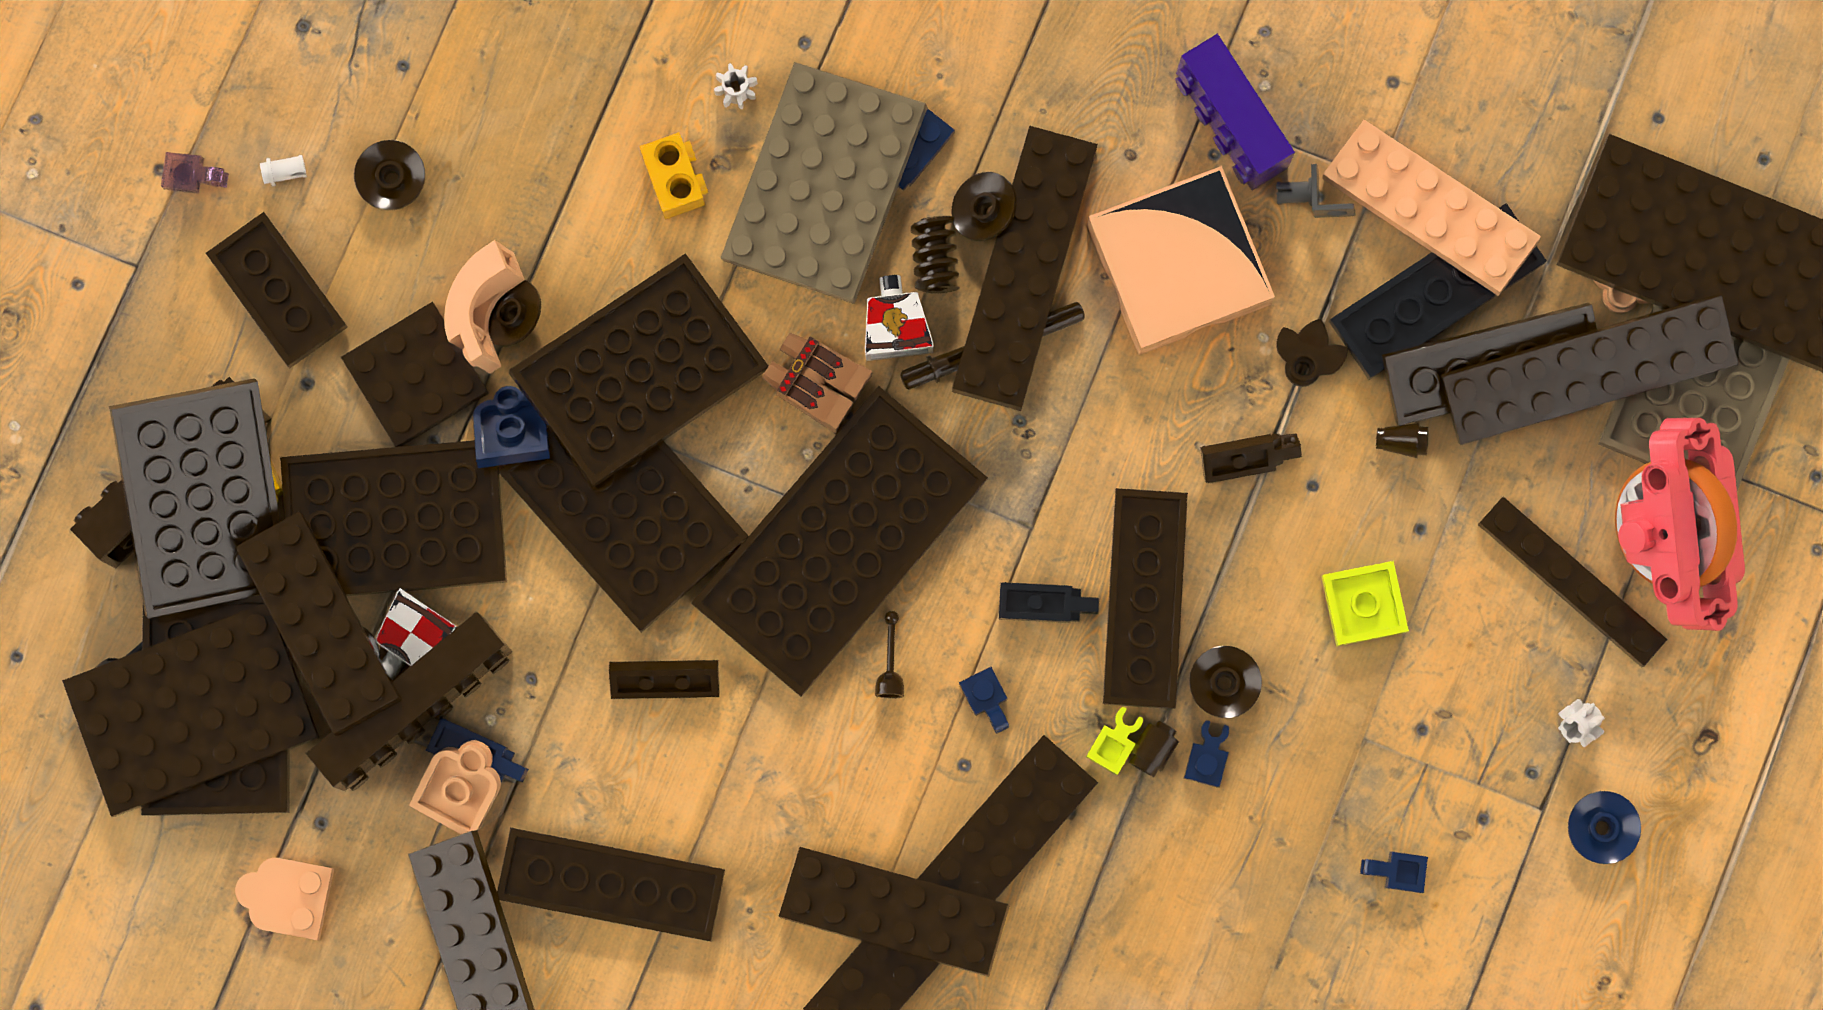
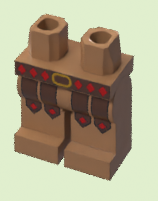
M789 333L780 351L795 359L789 370L772 361L763 374V379L776 389V396L787 401L836 434L852 409L853 403L857 401L872 377V370L847 359L828 346L819 343L818 340L811 336L806 340L803 337Z

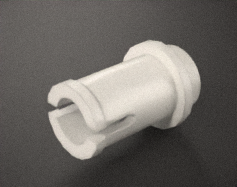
M302 155L275 161L266 158L267 162L260 163L264 184L271 183L272 186H276L275 182L307 177Z

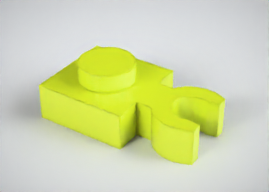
M1125 707L1120 708L1115 715V729L1112 730L1104 725L1086 755V758L1115 775H1118L1136 744L1127 739L1128 735L1138 731L1143 723V718L1139 716L1134 725H1125L1122 720L1127 710Z

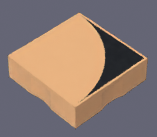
M1222 166L1088 217L1087 228L1103 268L1116 288L1120 310L1138 355L1186 338L1194 331L1205 326L1225 323L1270 306L1275 298Z

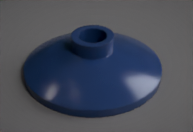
M1598 791L1584 796L1575 804L1568 819V834L1575 850L1585 859L1598 864H1612L1625 859L1634 851L1641 836V821L1637 810L1628 799L1614 792ZM1599 821L1605 822L1608 826V831L1605 835H1600L1596 831V825Z

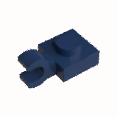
M992 667L959 682L975 716L985 712L996 734L1009 728V723L999 704L1007 701L1008 698Z
M1389 852L1388 862L1362 859L1360 874L1386 877L1385 888L1424 893L1428 857Z

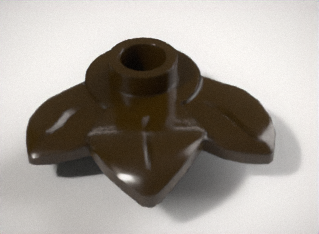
M1322 319L1310 322L1301 329L1299 334L1283 327L1277 337L1276 348L1278 354L1286 362V377L1296 386L1306 387L1312 385L1319 376L1334 374L1340 369L1347 357V347L1328 345V333ZM1298 364L1307 365L1309 373L1307 375L1298 374L1296 366Z

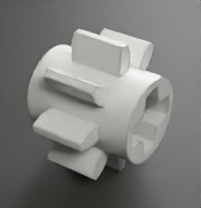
M730 63L728 64L729 71L724 75L716 73V78L722 83V86L714 88L716 96L724 94V107L727 108L730 103L738 104L740 109H743V102L747 98L750 100L756 99L755 93L749 87H754L758 84L757 78H747L748 66L745 65L739 70L734 69ZM738 81L741 91L734 92L731 82Z
M1577 699L1570 706L1565 707L1559 712V716L1564 720L1558 729L1561 730L1562 735L1569 743L1580 742L1583 747H1586L1604 733V730L1599 726L1605 717L1602 716L1594 703L1583 704L1580 699Z

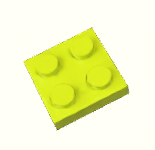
M1394 561L1321 576L1336 647L1409 632Z

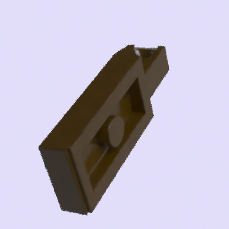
M1267 434L1200 447L1203 476L1206 483L1276 471V466L1283 464L1284 460L1302 457L1301 444L1297 434Z

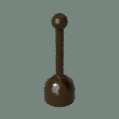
M888 611L885 614V621L888 624L887 671L878 677L875 685V696L880 698L904 697L903 679L898 673L894 672L895 624L899 620V615L895 611Z

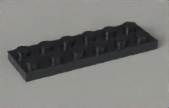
M1507 203L1499 207L1500 210L1519 221ZM1537 246L1503 291L1547 262ZM1431 252L1331 318L1329 323L1370 380L1385 370L1382 359L1383 354L1425 344L1497 295Z

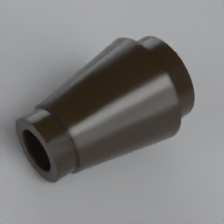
M1420 423L1377 428L1376 449H1383L1384 451L1418 458V455H1427L1428 427L1420 426Z

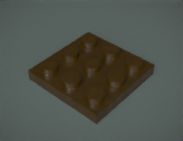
M433 301L341 356L395 447H402L489 394L473 366L464 357L462 349L448 341L444 319Z

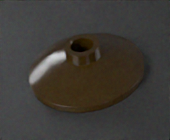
M384 140L369 146L358 158L354 169V182L359 194L368 204L381 210H397L408 206L419 196L425 183V167L419 154L408 144L396 140ZM389 173L398 174V179L395 183L389 184L386 182L385 179Z
M994 172L978 173L967 179L956 192L952 202L951 214L952 217H955L953 223L956 229L963 236L975 241H985L998 236L1008 227L1015 214L1017 205L1015 189L1008 179ZM992 206L990 212L986 214L987 209Z
M524 280L505 293L495 304L489 319V335L494 345L502 347L515 345L529 336L537 325L541 314V298L538 290L530 282Z
M1218 646L1207 650L1195 661L1190 672L1189 687L1194 701L1203 711L1218 718H1233L1244 714L1256 703L1261 692L1262 677L1257 663L1248 653L1233 646ZM1225 676L1230 679L1231 686L1229 689L1223 690L1218 686V679Z

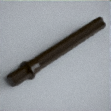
M1074 302L1051 311L1043 336L1083 321L1085 314L1080 303ZM965 346L934 358L930 355L926 356L927 361L902 370L900 376L905 388L912 389L932 380L938 383L941 377L957 371Z

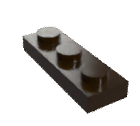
M718 660L609 662L611 699L719 697Z

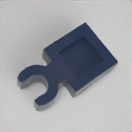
M1206 720L1201 726V736L1204 743L1203 745L1192 744L1183 779L1219 788L1229 753L1219 750V745L1227 739L1229 726H1223L1219 737H1212L1208 731L1210 721Z

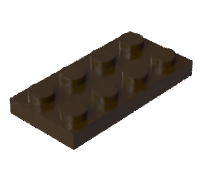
M265 212L206 252L211 262L289 368H292L348 327Z

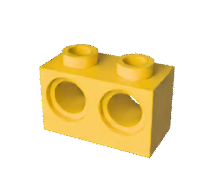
M680 132L639 146L665 220L705 206L702 195L707 194L708 189L702 173L695 175L691 166V162L697 159L690 140L683 142ZM670 151L677 153L679 159L674 165L667 166L660 162L664 153ZM679 184H686L691 188L690 194L681 199L674 197L672 191Z

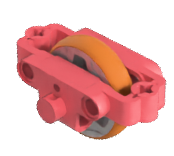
M1667 418L1662 422L1660 430L1653 432L1650 436L1651 462L1644 464L1632 473L1619 493L1615 509L1616 534L1626 561L1630 563L1641 577L1653 584L1655 596L1660 602L1666 604L1668 620L1672 625L1682 626L1686 630L1720 631L1725 627L1727 619L1734 616L1737 611L1736 583L1740 582L1745 574L1734 460L1731 452L1726 447L1721 446L1719 428L1715 423H1706L1702 418ZM1684 450H1688L1689 459H1685ZM1700 587L1703 589V598H1699Z

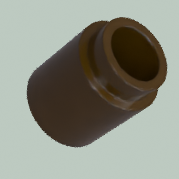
M1158 721L1155 726L1148 723L1131 751L1133 757L1129 763L1142 772L1155 777L1158 770L1162 771L1179 743L1174 738L1177 731L1161 721Z

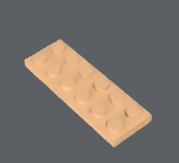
M1366 120L1362 121L1323 173V180L1497 296L1502 293L1541 238L1540 235Z

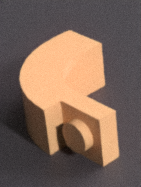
M496 240L475 253L462 267L449 291L444 315L448 341L462 349L463 355L473 367L478 366L490 374L501 367L489 335L491 312L495 304L505 293L525 280L514 252Z

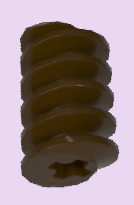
M927 217L911 226V233L917 235L912 240V247L918 249L913 254V261L920 263L914 268V275L921 277V279L915 282V289L926 293H947L960 289V287L950 285L949 281L958 278L959 273L948 270V267L958 263V259L947 256V253L957 249V245L946 243V239L955 236L956 231L945 229V225L954 222L955 217Z

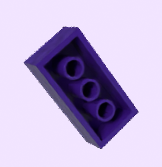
M1218 33L1181 55L1176 72L1178 76L1175 78L1176 84L1184 96L1190 95L1197 105L1194 110L1204 126L1209 124L1216 134L1213 139L1219 151L1223 155L1228 153L1235 164L1232 167L1241 184L1247 183L1251 190H1254L1288 169L1295 151Z

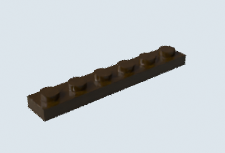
M1505 497L1500 498L1478 523V526L1641 668L1649 662L1668 640Z

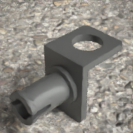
M1311 164V178L1308 181L1277 182L1278 205L1309 202L1315 218L1355 216V207L1352 203L1320 205L1319 169L1317 164Z

